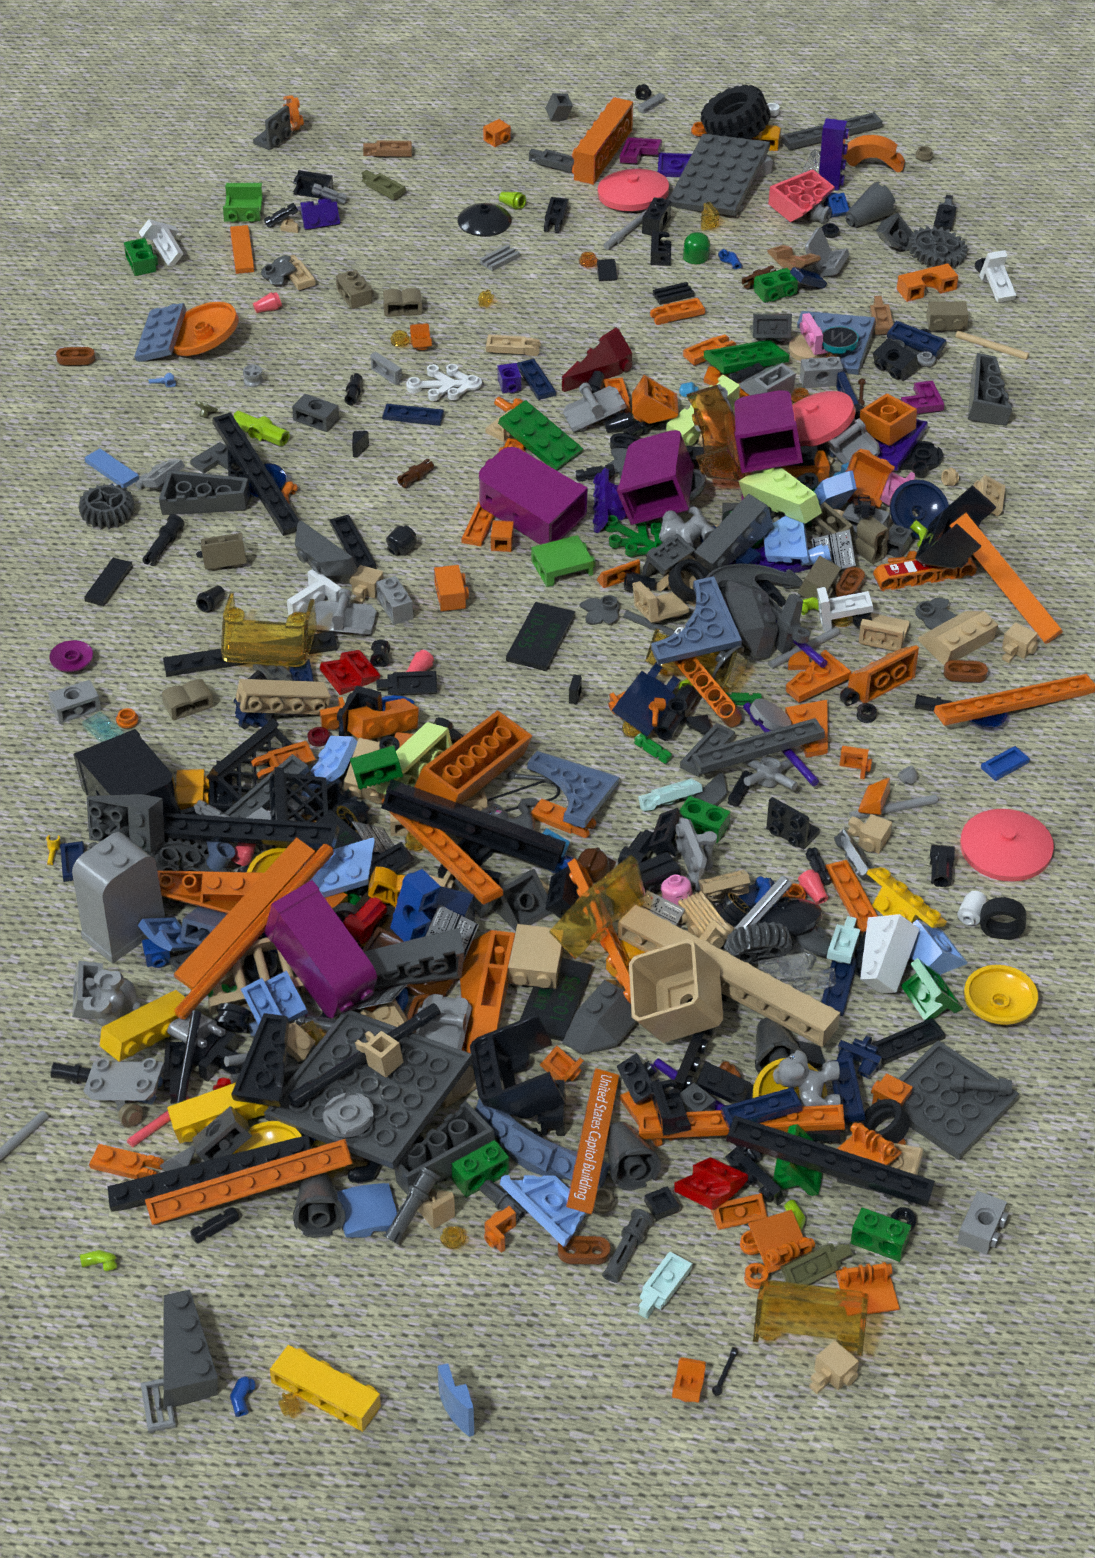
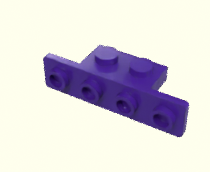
M604 468L601 473H597L593 481L595 484L593 493V524L595 533H599L606 525L608 515H614L618 520H623L626 517V512L617 493L618 485L609 482V469Z

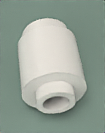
M971 891L964 897L957 913L962 923L966 925L979 924L982 906L987 902L986 896L982 892Z

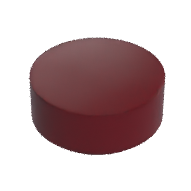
M323 727L312 728L307 734L308 742L315 747L324 746L330 737V733Z

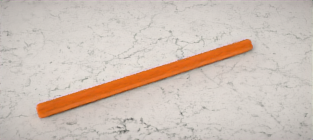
M323 844L174 1009L177 1017L184 1020L191 1014L265 931L271 904L309 882L334 854L331 846Z

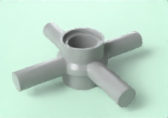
M766 757L761 759V762L755 759L742 762L757 770V773L744 778L746 786L758 782L765 787H774L778 782L793 791L798 786L797 782L781 774L782 771L794 766L788 759L780 762L775 758Z

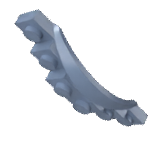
M480 1098L478 1099L475 1111L493 1128L494 1136L497 1137L501 1147L511 1159L523 1168L542 1176L572 1179L577 1155L576 1151L547 1141L526 1129L509 1114L484 1106ZM604 1160L597 1189L604 1186L610 1164Z

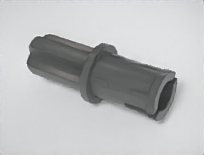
M486 1180L482 1184L480 1191L496 1204L495 1208L504 1210L510 1206L516 1212V1223L519 1221L518 1217L522 1218L525 1216L527 1211L508 1192L505 1193L491 1180Z

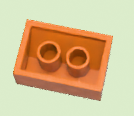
M643 375L632 392V414L634 418L649 424L676 418L678 416L677 393Z
M914 645L898 649L854 671L849 675L848 687L858 692L859 699L863 703H867L915 678L919 647Z

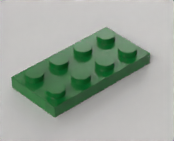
M771 340L706 350L704 351L703 358L722 374H731L748 366L752 367L756 363H760L763 368L765 366L789 362L790 355Z
M527 400L499 418L498 424L546 465L555 470H559L583 451V448Z

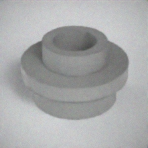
M928 351L917 355L918 364L921 367H931L936 361V357Z

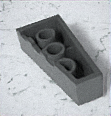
M981 353L976 355L971 371L968 419L1007 426L1012 406L1008 403V393H1005L1004 390L1005 383L1004 380H1001V371L996 356Z
M169 470L159 497L162 515L246 510L251 496L248 478Z
M748 494L694 551L696 560L710 572L731 564L738 556L774 529L768 505Z
M459 928L364 952L377 974L374 989L462 977L464 949Z
M466 1100L459 1105L460 1109L454 1115L450 1113L444 1118V1123L436 1130L434 1128L426 1134L427 1138L421 1143L416 1142L409 1148L394 1168L396 1183L407 1195L409 1194L408 1187L414 1184L420 1174L419 1169L421 1166L441 1177L439 1181L435 1182L434 1185L452 1176L451 1163L495 1140L493 1128Z
M190 1289L164 1295L163 1409H167V1406L170 1405L176 1407L217 1395L218 1376Z

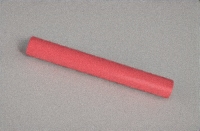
M168 1110L128 1138L127 1143L131 1147H135L171 1121Z

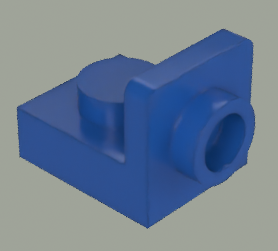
M831 193L824 201V206L831 207L832 209L831 218L846 216L849 207L845 193Z
M150 939L142 940L147 967L159 968L169 963L170 953L168 950L159 947Z

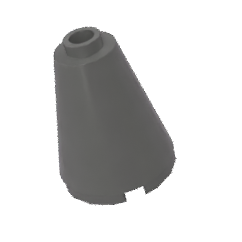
M879 181L874 182L846 212L845 219L847 224L859 227L895 213L896 208H894L893 204L896 201L887 186L879 185L881 183Z
M764 1018L758 1023L755 1051V1068L758 1074L769 1063L789 1057L794 1050L802 1051L782 1025L769 1018Z
M616 1122L609 1126L606 1142L610 1174L613 1182L619 1188L629 1191L646 1187L645 1182H648L651 1178L655 1180L661 1170V1161L657 1153L627 1123Z
M325 1172L302 1179L293 1212L295 1228L303 1231V1235L311 1238L333 1235L332 1231L338 1227L340 1230L343 1227L346 1217L344 1206L328 1173Z

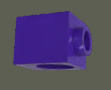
M517 363L497 365L498 382L502 394L521 391V374Z

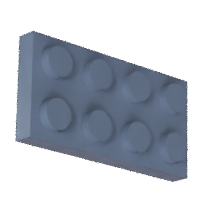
M184 303L171 304L164 308H155L149 312L134 356L136 361L143 362L172 355L187 310Z

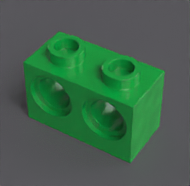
M145 238L123 242L125 257L134 276L156 272L158 259L156 254L153 255L152 245L148 244Z
M788 268L754 278V292L764 303L797 294L798 280L790 273Z
M689 796L680 808L681 815L685 819L691 820L697 835L708 831L714 832L717 835L716 843L720 841L730 826L731 811L701 799Z
M495 1140L451 1163L452 1181L466 1198L478 1192L486 1180H491L494 1183L501 1179L502 1176L509 1175V1157Z
M862 1207L852 1228L850 1244L900 1262L909 1242L911 1225Z

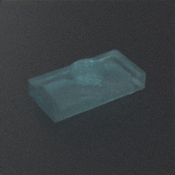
M101 711L82 721L83 727L100 743L123 734Z

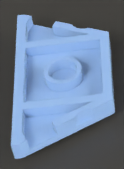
M787 516L774 522V529L764 536L767 561L792 563L793 559H802L803 563H809L805 523Z
M330 736L324 749L319 753V759L312 767L310 776L326 778L327 786L344 774L358 741L351 736ZM310 784L308 787L314 792L317 787L320 788V785ZM303 790L301 796L310 797V796Z
M374 837L333 849L334 854L311 879L315 882L324 898L369 884L372 855L375 848Z
M509 1175L501 1177L500 1185L563 1247L566 1246L587 1214L566 1207L569 1188L556 1176L537 1177L534 1175H524L523 1180H511Z

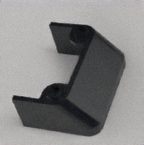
M972 485L932 520L915 559L922 565L951 569L962 568L968 562V558L981 548V545L958 524H955L952 528L949 525L967 513L977 527L981 529L979 527L981 521L992 513L996 506Z
M538 1014L479 1036L472 1041L470 1052L473 1057L472 1064L477 1093L484 1106L522 1119H528L565 1104V1100L550 1071L519 1084L515 1082L514 1073L521 1072L527 1068L531 1061V1053L553 1045Z

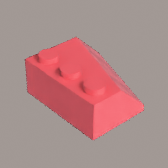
M812 169L770 186L768 205L789 222H792L805 215L834 191L835 186Z

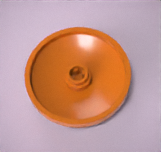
M209 302L186 311L173 353L181 356H191L209 351L223 343L232 335L238 325L239 317L235 308L226 302Z

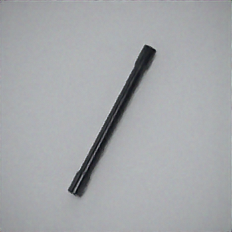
M432 1003L416 1013L414 1017L387 1033V1035L398 1042L418 1028L424 1027L440 1017L441 1011L435 1003ZM358 1051L316 1079L305 1083L289 1093L288 1098L292 1105L298 1107L315 1096L320 1090L367 1061L365 1053Z

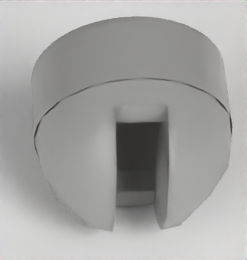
M913 765L904 768L897 774L904 784H913L918 777Z

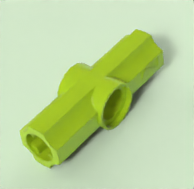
M239 410L234 413V418L240 428L248 432L251 438L259 439L258 441L264 439L278 446H284L290 438L289 431L273 425L272 421L266 416H261L258 419Z

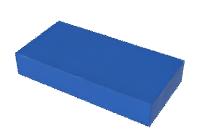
M1014 746L982 763L981 769L997 781L1028 764L1030 758Z

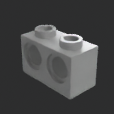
M393 576L377 581V600L393 625L412 620L413 601L398 578Z

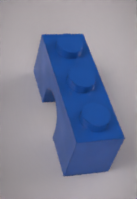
M423 869L409 873L403 878L397 905L393 913L390 928L404 942L426 936L431 920L424 914L423 910L436 904L441 886Z

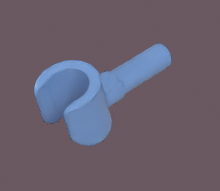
M167 373L164 378L149 379V383H165L166 387L176 386L172 373Z

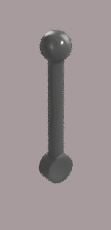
M510 771L507 775L511 780L520 778L541 780L548 784L553 783V781L545 776L516 774L513 771Z

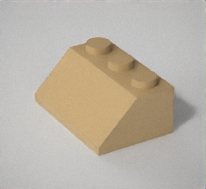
M965 611L919 636L917 640L938 661L945 665L946 662L959 660L993 641L998 624L985 611Z

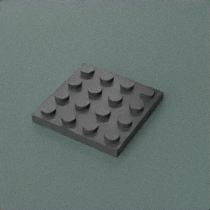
M938 1040L899 1078V1080L913 1087L912 1094L903 1104L902 1108L910 1117V1128L960 1160L1018 1100L1019 1093L1012 1089L1011 1095L1006 1096L998 1095V1091L963 1089V1092H955L950 1090L951 1075H964V1079L998 1081V1079Z

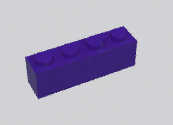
M826 118L822 129L819 175L835 186V191H839L840 185L843 186L845 181V175H842L847 162L844 159V155H847L848 144H845V139L848 140L850 129L847 128V121Z

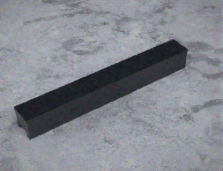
M391 779L386 789L385 799L381 806L384 810L553 871L560 862L566 844L565 841Z

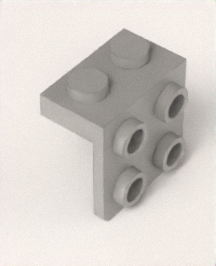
M821 227L815 229L805 245L807 254L812 253L821 257L817 264L812 265L813 270L821 277L837 275L850 255L847 248L831 251Z

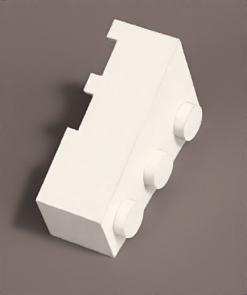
M900 914L868 917L860 980L880 993L897 992L920 928Z

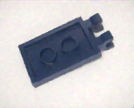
M657 663L653 665L648 674L643 671L639 673L612 709V712L647 737L654 729L652 726L653 710L649 709V704L655 698L665 699L666 707L664 711H659V722L667 709L668 701L675 697V694L672 692L680 682V679L674 675L667 685L659 681L656 676L663 667Z

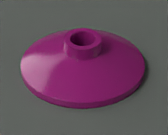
M69 640L56 645L51 650L49 659L54 668L64 672L81 670L90 664L93 659V651L85 642Z

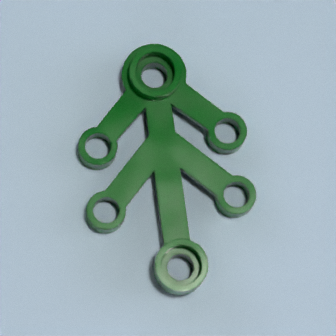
M610 515L608 516V522L603 527L607 532L613 533L618 531L629 537L621 538L617 534L609 536V546L612 548L625 546V554L629 557L645 555L653 547L657 548L662 544L659 539L662 524L659 522L651 524L650 532L654 535V541L648 539L646 531L647 521L635 524L638 529L637 533L620 524L616 516Z

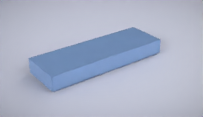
M100 448L84 457L88 465L117 485H121L122 488H127L139 480L137 473Z

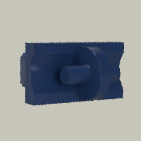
M236 698L233 700L236 704L235 718L239 719L238 725L243 729H247L250 725L253 727L255 725L263 727L275 714L242 712L240 709L241 702H237Z
M866 1035L863 1041L855 1038L853 1044L840 1040L837 1060L852 1057L853 1061L860 1062L861 1065L857 1071L859 1075L871 1079L876 1070L880 1071L883 1067L881 1063L882 1057L876 1055L878 1047L871 1045L872 1037Z

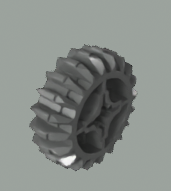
M104 483L103 486L96 485L95 488H89L88 492H83V496L80 497L79 512L82 520H85L87 525L91 524L93 528L98 525L100 529L107 526L110 529L111 525L118 527L119 522L125 525V520H130V516L133 515L135 504L131 492L127 491V488H122L121 485L114 486L113 483L110 485H105Z
M775 922L747 924L745 927L733 930L727 935L726 939L727 952L752 965H762L763 963L778 961L790 953L792 948L789 930L786 926L780 923L776 924Z

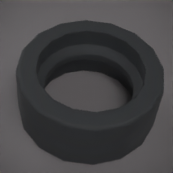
M685 559L680 561L669 572L668 581L672 592L678 598L693 602L696 600L695 591L684 584L681 579V571L691 573L696 580L706 578L709 573L700 562L694 559Z
M997 897L988 900L981 909V930L987 936L995 939L1011 940L1023 934L1026 927L1027 914L1025 907L1020 902L1007 897ZM1006 915L1016 920L1002 923L991 919V917Z
M884 1099L872 1104L864 1112L865 1120L859 1122L863 1123L869 1131H875L879 1123L884 1119L895 1116L886 1128L875 1132L882 1135V1138L896 1144L905 1137L911 1124L910 1117L896 1100Z

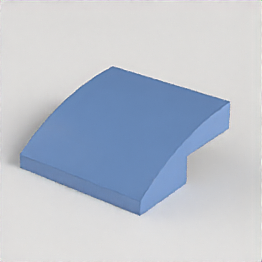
M175 917L142 919L138 924L141 931L152 942L165 950H194L199 946L180 940L182 926Z
M287 970L267 981L261 978L241 988L258 1025L264 1013L287 1016L289 1022L308 1013Z
M389 1183L361 1185L337 1192L345 1209L346 1219L343 1225L345 1237L364 1238L371 1236L373 1231H387L397 1215Z
M448 1363L437 1366L439 1396L446 1412L469 1437L474 1436V1407L467 1385L463 1384L455 1387Z

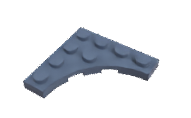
M801 311L797 328H800L802 314L810 313L822 332L830 327L837 326L851 328L857 332L859 336L858 346L853 351L846 350V353L840 354V361L843 372L859 375L876 324V318Z
M714 576L693 581L696 607L694 613L685 624V628L678 634L674 633L663 640L651 643V650L658 665L726 650L742 644L741 637Z
M536 751L530 758L527 769L549 778L560 787L568 801V808L564 813L563 821L576 827L585 828L619 785L620 777L539 751Z

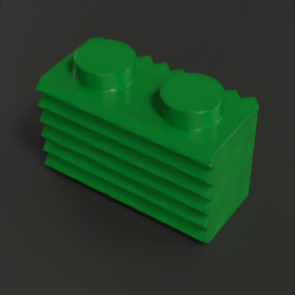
M394 745L350 758L354 776L360 790L366 789L367 786L371 787L381 782H389L391 779L403 777Z

